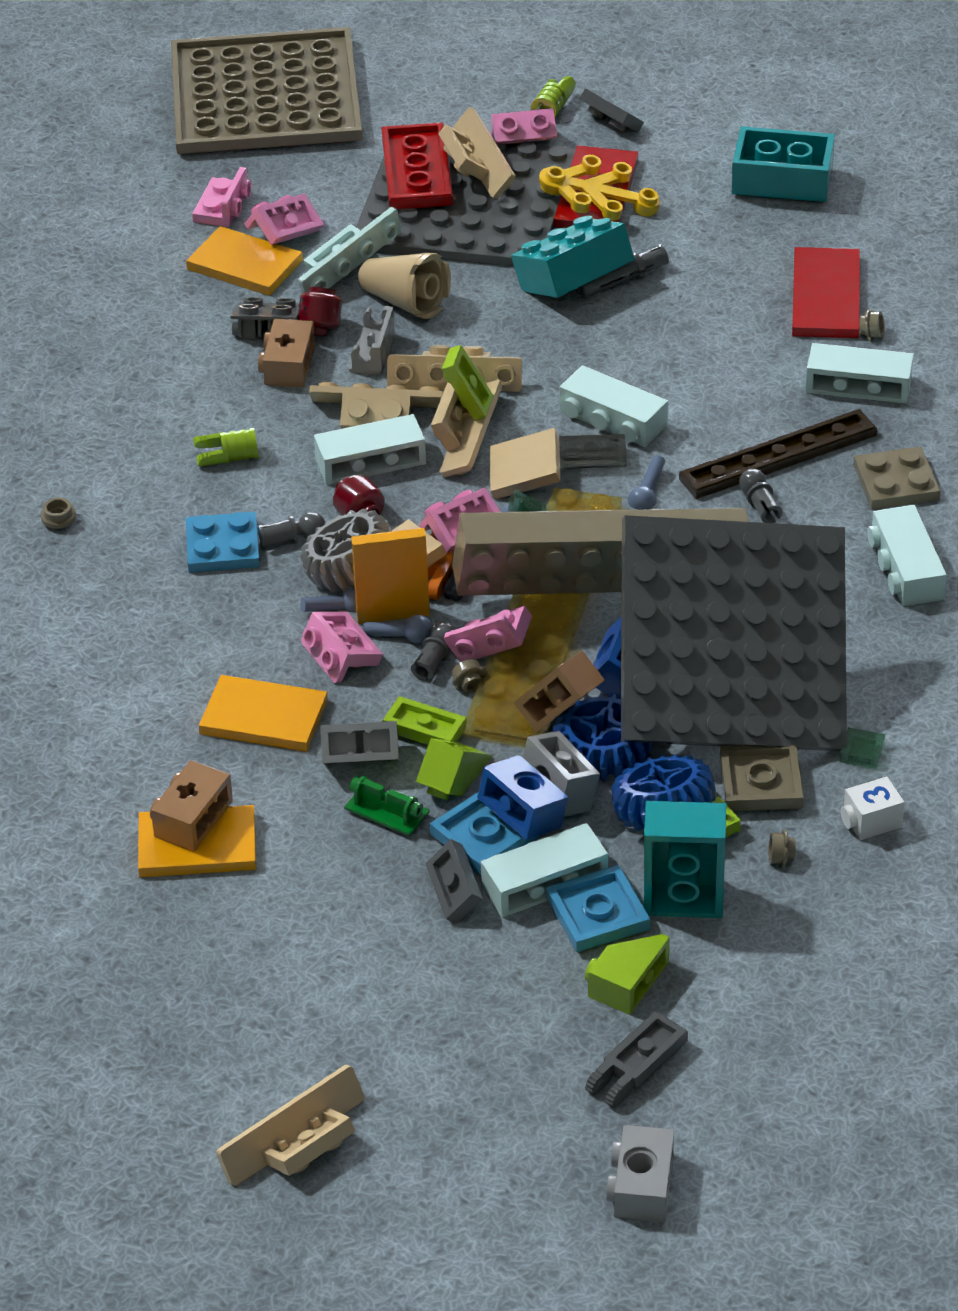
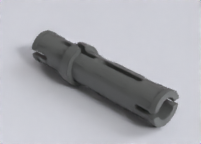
M657 245L643 253H633L634 261L576 288V291L579 295H582L583 299H586L634 277L636 279L642 278L646 272L668 264L669 257L667 251L662 245Z

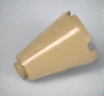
M436 253L371 258L363 263L358 272V279L362 289L423 319L433 318L443 309V307L437 306L440 305L443 297H449L451 289L450 267L447 262L441 260L440 257L442 256Z

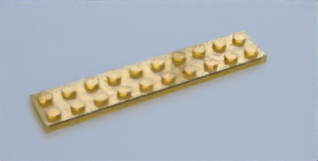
M554 487L545 511L621 510L622 497ZM591 593L518 594L512 596L508 610L525 606L532 615L529 627L521 646L489 656L485 667L487 674L482 675L483 681L479 682L466 716L467 722L463 727V736L526 746L527 737L541 734L542 729L536 733L514 705V702L567 661Z

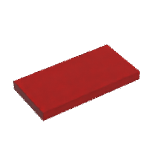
M444 123L381 127L389 208L407 209L453 205L448 155L443 148L445 144L438 134L444 127Z
M577 145L570 167L582 164L583 157L586 155H595L601 160L600 170L597 175H584L578 179L586 180L611 172L615 163L625 162L632 167L630 180L625 183L618 182L608 186L630 190L638 163V151ZM561 195L554 216V228H568L574 225L573 221L583 216H592V219L598 220L604 219L602 211L592 201L588 212L577 213L572 210L571 204ZM616 200V201H619V202L623 205V209H622V214H623V211H624V207H625L626 202H625V201ZM620 217V219L615 220V221H612V222H619V223H620L621 217Z
M795 247L792 336L859 338L860 249Z

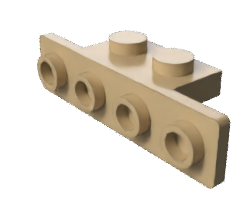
M468 107L453 127L446 124L438 134L445 144L444 150L454 159L456 170L466 177L472 175L480 179L490 196L498 199L510 187L515 179V174L477 111L472 107Z
M433 345L430 346V351H424L422 355H389L387 358V386L400 385L406 389L418 390L424 386H432L445 390L447 381L441 369L450 346ZM481 346L463 347L485 383L499 379L503 385L501 391H521L522 358L491 357V352H483V347Z
M499 379L486 383L494 397L486 418L475 421L468 410L461 405L459 396L452 385L447 382L431 423L435 437L440 439L447 450L439 471L444 478L452 475H463L472 469L503 386Z
M321 382L319 386L311 385L309 390L312 402L342 403L341 429L410 415L411 407L438 408L444 392L432 386H424L420 390H408L400 385H388L385 389L373 388L371 385L364 383L353 384L352 387H340L333 382Z
M349 1065L342 1066L218 1148L216 1154L228 1183L237 1186L267 1165L288 1176L305 1170L312 1160L324 1152L336 1149L345 1138L356 1132L351 1118L344 1115L365 1099L353 1067Z

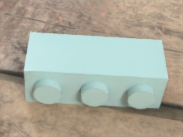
M812 343L807 365L806 393L907 404L912 379L914 353Z
M582 365L559 387L560 412L565 413L570 418H576L591 424L599 430H605L622 437L627 442H633L646 447L668 426V400Z
M414 414L314 435L315 458L326 485L339 483L342 479L353 475L367 477L426 464L425 438Z
M915 505L873 511L872 526H869L867 529L868 541L871 548L876 547L878 550V563L881 571L887 570L891 594L898 595L902 607L944 600L946 572Z
M585 823L481 861L482 888L503 918L548 901L546 898V887L607 869L608 853L589 825Z

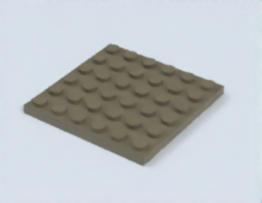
M350 27L171 40L177 154L363 140Z

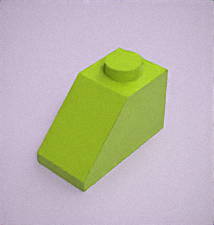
M431 738L416 782L428 786L426 793L444 800H448L449 795L462 796L484 769V766L491 760L492 755L459 742Z
M660 934L607 945L598 959L593 958L586 968L585 980L588 981V997L631 1015L668 965L670 937Z

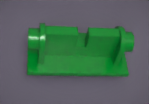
M366 776L354 777L352 779L349 789L354 792V796L344 806L345 810L409 837L430 813L429 809L423 807V804L418 802L417 797H409L392 789L386 792L383 785L369 780Z

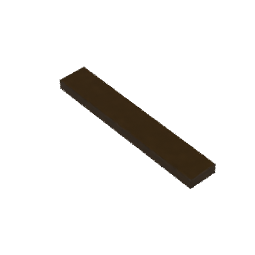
M860 409L682 470L679 472V480L695 499H699L738 485L740 476L748 469H758L764 475L875 437L877 436V427Z

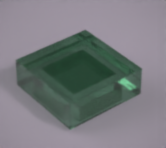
M848 727L847 744L842 745L840 762L877 769L885 744V734Z

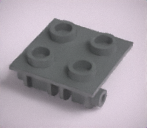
M245 298L243 302L238 303L230 316V319H238V322L232 323V335H238L239 339H256V320H258V338L262 339L264 320H268V332L271 331L274 319L297 320L299 303H296V300L292 298L276 299V303H263L262 298Z

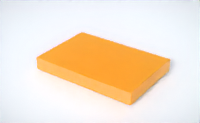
M219 226L186 260L187 270L270 296L303 261L301 251L279 244L271 245L269 241Z
M417 528L352 536L358 624L406 619L413 615L430 616L425 529Z
M220 675L199 723V734L307 752L328 702L327 691Z
M254 805L229 806L195 851L154 837L150 812H139V878L256 870Z

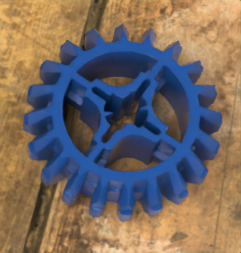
M600 692L598 697L593 698L587 694L583 701H577L572 707H569L565 712L556 717L553 722L552 732L560 731L600 773L603 782L610 774H613L616 778L622 775L623 770L634 768L635 763H644L646 758L650 757V752L652 751V743L621 742V700H619L616 693L611 697H604L602 692Z
M678 754L672 757H664L662 755L658 759L649 758L647 762L635 763L634 768L623 770V775L616 777L615 783L611 786L612 803L618 820L623 821L624 826L633 827L634 830L638 831L645 828L646 801L712 803L716 800V787L709 765L704 764L703 760L693 759L689 755L682 758Z

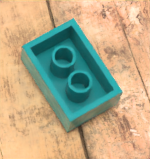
M740 126L732 162V194L827 202L833 169L835 134Z
M583 216L573 221L574 225L568 228H558L550 231L547 234L548 237L541 241L534 240L521 246L522 250L511 254L521 290L558 298L634 261L625 223L612 222L609 218L598 220L592 219V216Z
M646 801L644 909L648 916L723 918L726 803Z

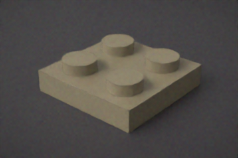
M922 447L854 456L853 465L871 510L940 500V489Z
M796 745L789 747L720 746L725 803L732 811L803 808L804 797Z

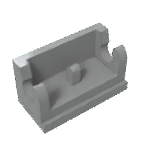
M384 306L381 316L382 321H375L371 317V308L366 309L363 316L364 328L361 330L357 344L353 347L349 372L382 375L395 335L393 307Z

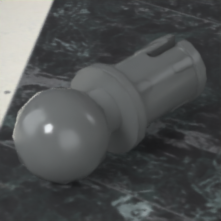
M758 469L744 471L740 476L739 486L741 491L746 494L748 503L755 506L764 523L776 522L771 511L773 510L776 517L780 519L782 509L774 499L773 489L766 482L765 475Z
M307 512L297 522H295L291 515L285 521L258 525L261 546L264 548L269 545L292 540L294 543H298V535H303L307 538L309 535L315 534V528L324 526L325 520L317 512Z
M437 623L432 627L430 636L423 641L422 651L411 666L413 675L418 679L427 681L429 678L430 680L440 662L448 658L450 648L443 639L446 632L456 630V627L451 623Z

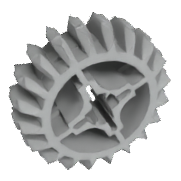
M361 509L357 513L350 510L346 515L338 514L337 518L331 521L327 520L324 526L316 527V533L309 535L306 538L307 543L301 547L302 554L300 558L306 575L321 590L328 588L332 592L340 587L344 591L349 586L354 585L351 537L392 532L388 521L382 515H378L375 510L367 512L366 509Z

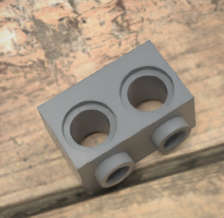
M397 721L320 725L322 763L399 759Z

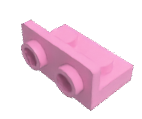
M551 108L491 114L490 134L497 145L556 139L557 130L554 110Z
M240 167L233 180L223 177L211 178L192 213L194 223L230 227L233 219L241 214L243 200L249 199L251 195L252 182L247 178V168Z
M305 194L294 197L286 195L278 201L269 204L266 201L261 202L252 208L250 217L244 223L247 229L260 227L271 245L319 231L324 225Z
M486 487L473 493L468 489L458 494L453 501L447 504L440 501L427 508L424 512L426 516L419 524V527L424 528L425 531L431 529L438 541L443 544L446 553L455 548L460 513L501 511Z
M525 606L512 610L506 609L484 619L471 620L462 628L446 632L443 640L460 662L468 659L476 660L521 646L532 615Z
M312 612L301 638L302 645L334 683H341L349 666L354 668L379 666L383 653L348 612Z

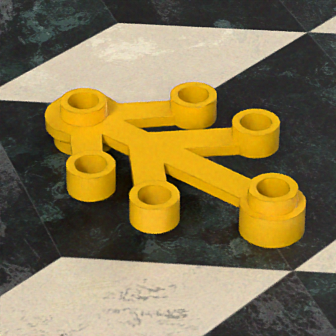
M595 155L584 156L580 165L567 169L551 166L544 168L539 174L541 189L550 195L561 194L571 204L572 210L577 213L588 212L592 201L602 211L604 218L615 221L620 219L623 205L616 200L633 203L634 211L643 217L653 216L659 210L660 198L654 189L644 188L637 193L608 186L618 182L625 183L630 180L632 167L625 162H617L614 164L611 172L586 180L578 178L584 175H597L599 173L601 160Z

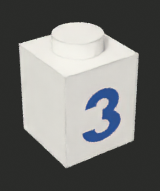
M883 777L845 789L844 806L840 810L841 818L847 829L853 828L858 838L863 840L902 828L904 801L889 778Z

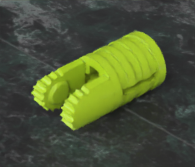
M565 76L559 83L555 79L548 80L531 103V110L553 108L554 117H556L575 89L576 80H574V77Z
M254 427L247 430L241 429L240 431H230L227 433L220 432L193 438L194 446L197 449L222 446V450L198 454L199 456L196 458L198 467L229 463L230 461H239L241 459L259 458Z

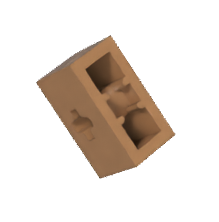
M273 320L271 331L265 332L264 336L265 353H260L258 358L259 373H264L265 385L305 387L315 348L313 321Z
M581 650L516 700L514 705L537 733L605 680Z
M190 760L180 773L178 772L174 775L168 789L161 797L156 798L151 806L150 818L152 819L154 837L195 851L233 802L230 774Z

